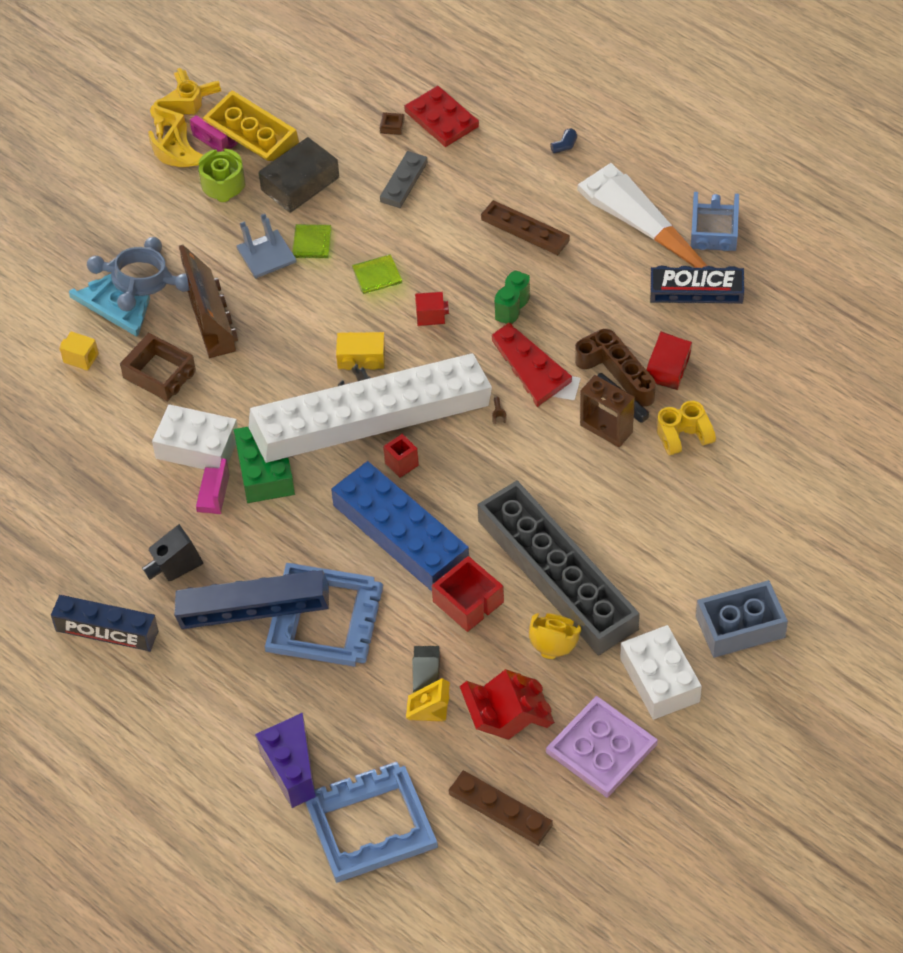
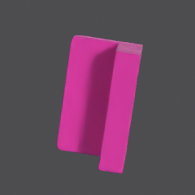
M197 115L190 119L192 135L214 150L217 149V152L224 151V149L231 150L238 144L237 141L206 123Z
M221 459L219 468L205 467L196 503L197 512L221 514L230 476L227 459Z

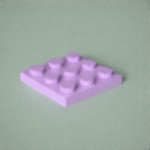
M595 696L546 747V753L608 798L657 746L658 739L598 696Z

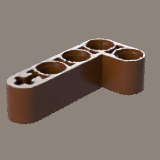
M600 329L577 341L575 344L576 366L581 369H591L603 363L628 394L634 396V400L640 405L647 407L654 403L656 388L654 378L611 329Z

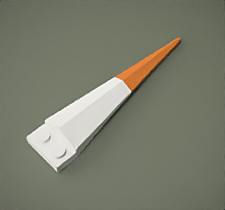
M612 163L578 184L577 190L594 206L638 229L678 255L694 268L707 266L631 178L619 171Z

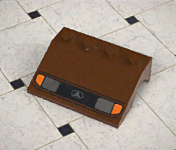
M179 245L181 261L189 285L188 296L208 357L213 358L236 352L235 342L238 341L236 329L230 328V325L233 324L230 312H225L224 310L227 304L224 294L219 295L218 291H221L218 277L214 278L211 269L187 247Z

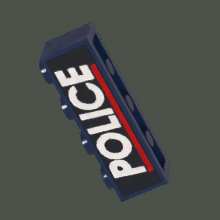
M664 265L651 267L650 303L743 304L744 268L735 266L726 268H715L713 266L692 268L690 266H681L674 268Z
M60 594L51 613L56 632L151 652L159 632L155 614Z

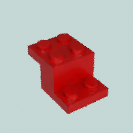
M505 669L484 686L470 681H465L459 686L476 730L509 740L531 723L545 728L555 723L551 715L552 709L543 695V687L536 679Z

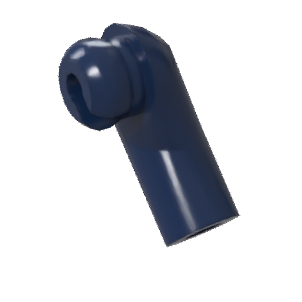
M572 128L566 129L561 141L550 143L552 153L572 149L577 140V132Z

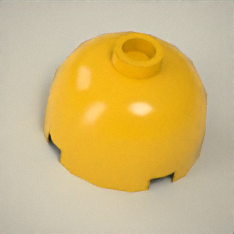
M539 613L531 617L529 625L530 643L541 653L542 657L555 659L556 657L569 654L576 647L581 627L580 625L577 628L574 627L573 620L552 613H546L545 618H538Z

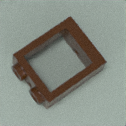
M149 332L120 362L124 379L167 402L180 391L181 386L188 379H191L196 371L193 355ZM155 355L178 366L165 383L141 371Z
M594 375L580 390V426L620 448L633 433L635 397ZM599 403L616 412L617 417L601 409Z

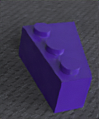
M303 713L255 734L259 752L291 808L315 798L308 735Z

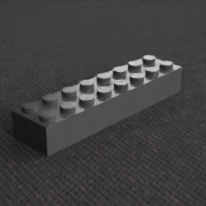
M518 480L477 504L478 522L561 615L573 620L574 627L577 628L580 625V636L598 656L639 630L640 613Z

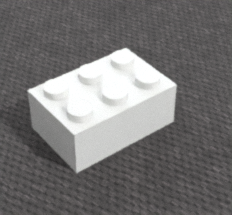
M168 405L152 440L155 458L200 469H205V467L219 468L222 458L227 459V463L229 462L236 446L233 429L238 428L237 419Z
M668 625L621 642L620 659L653 720L700 702L702 686Z

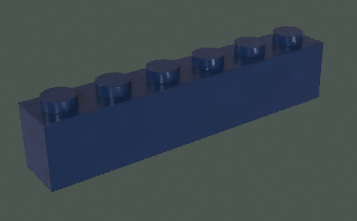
M312 570L305 573L285 574L269 578L262 577L255 580L212 584L205 587H190L176 590L174 616L181 629L327 610L329 609V583L323 570Z

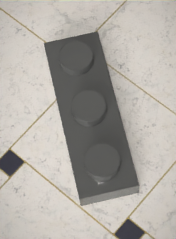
M407 151L381 193L380 202L401 208L426 167L428 158Z

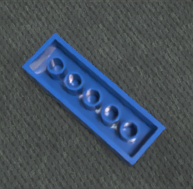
M366 461L331 488L333 506L431 591L432 585L469 556V547L369 461Z

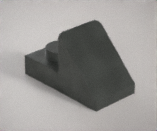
M414 646V657L412 658L413 693L439 680V646Z

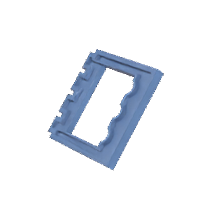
M286 563L283 575L323 570L329 586L357 590L344 648L294 640L301 614L298 613L272 617L265 644V652L353 667L356 666V663H366L370 648L368 644L371 643L383 584L376 582L375 577Z
M397 761L379 767L380 775H377L376 770L373 769L355 775L356 783L352 784L350 778L330 784V792H327L325 786L315 789L316 797L305 802L336 883L438 848L437 840L406 767H399ZM399 788L415 828L401 836L395 834L386 837L385 841L375 845L369 843L360 846L359 850L352 853H340L325 813Z

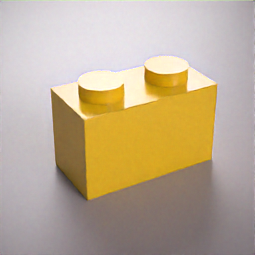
M384 332L337 333V368L352 370V367L357 364L358 369L362 367L370 370L384 369Z

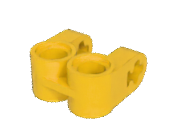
M691 400L683 403L680 409L665 407L658 412L657 434L669 456L682 452L679 438L680 432L696 434L703 446L716 442L714 428L701 403Z

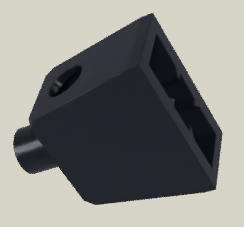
M179 524L149 547L148 551L154 560L142 567V570L149 580L163 573L168 581H173L204 563L192 541Z

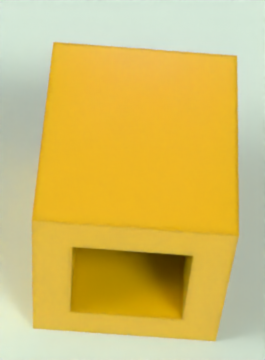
M72 331L66 339L62 340L59 347L63 363L87 371L99 355L95 339Z

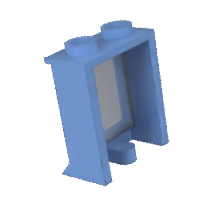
M694 192L691 232L692 249L736 251L739 194L734 196V205H720V195H712L711 204H698V192Z

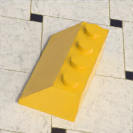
M233 90L203 117V121L267 161L287 160L300 147L296 129Z

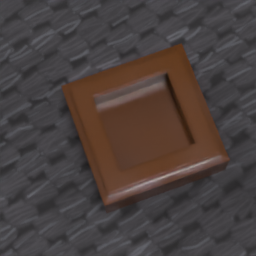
M383 112L379 128L380 133L402 135L405 114Z

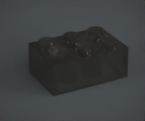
M309 137L258 172L261 191L290 213L340 178L338 159Z

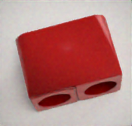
M660 331L646 369L657 385L678 390L690 359L692 342Z

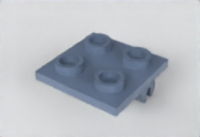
M265 213L261 215L265 236L252 241L248 226H246L244 221L240 223L244 243L236 245L237 250L255 279L296 263V258L278 229L272 231L269 218H266Z

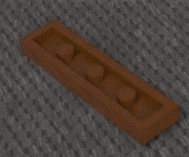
M492 200L481 213L482 221L557 256L570 241L569 234L495 200Z
M464 770L449 788L450 796L538 846L553 826V820Z

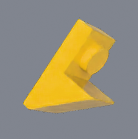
M441 678L408 695L406 718L419 721H446L447 706L450 698V682Z

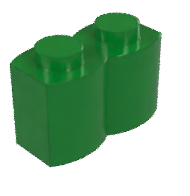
M514 270L507 276L505 286L495 295V320L505 324H513L518 319L520 309L530 299V275Z

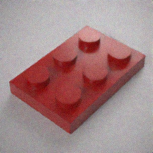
M438 85L404 105L405 113L445 148L479 127V120Z

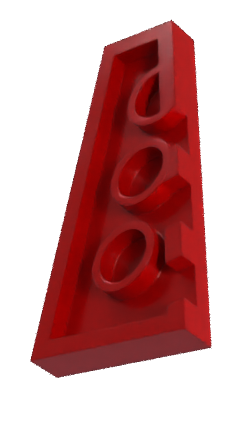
M507 323L492 334V342L505 361L509 362L513 373L522 381L524 389L527 393H530L537 407L572 382V376L512 324Z

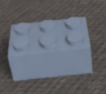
M769 580L697 600L696 619L713 658L786 638L788 620Z

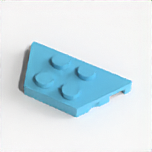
M111 274L104 276L102 279L89 282V287L79 291L73 288L69 291L71 299L137 337L139 335L150 301V295L134 296L136 300L135 307L131 311H122L118 307L117 300L124 292L114 286Z

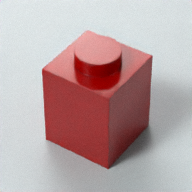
M443 291L416 293L417 326L445 324V315L449 314L448 300H443Z
M403 434L383 446L385 464L399 478L419 466L418 448Z

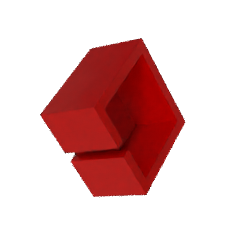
M468 556L432 585L433 603L466 632H469L484 619V613L488 616L504 603V586Z

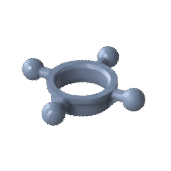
M157 237L146 239L144 247H133L120 252L109 263L104 262L102 257L96 255L90 257L87 261V268L91 273L111 272L112 283L117 289L124 292L117 300L118 307L122 311H131L135 307L136 300L134 296L157 293L167 284L175 285L182 292L189 291L186 274L172 276L165 266V259L159 253L162 249V243ZM141 262L155 266L159 272L150 277L135 278L125 275L121 272V269L128 264Z

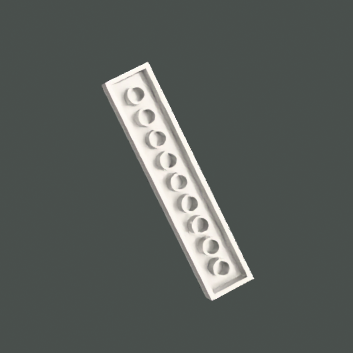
M471 353L250 408L249 429L267 463L489 406L492 386L474 354Z

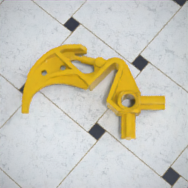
M178 68L177 72H174L178 84L177 88L163 98L156 100L150 108L158 139L156 140L152 130L148 131V137L154 155L162 163L176 167L199 166V160L203 154L195 151L189 145L187 140V123L183 114H196L202 106V97L222 92L219 80L198 86L197 82L189 79L186 70ZM166 125L171 126V128L169 129V131L167 132V134L165 135V137L162 139V137H163V135H164V134H163V128H164V126H166Z

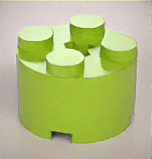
M217 149L205 153L200 158L198 168L200 183L203 192L207 196L217 199L219 202H227L243 190L246 185L242 160L238 153L230 149L217 152Z

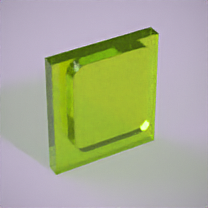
M296 224L292 251L294 257L329 259L332 226Z
M391 254L352 265L356 281L363 294L402 283V278Z

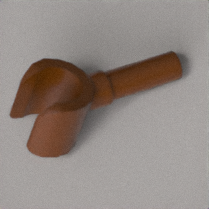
M496 396L494 397L495 410L492 413V422L496 424V418L502 417L504 423H506V411L501 409L500 398Z

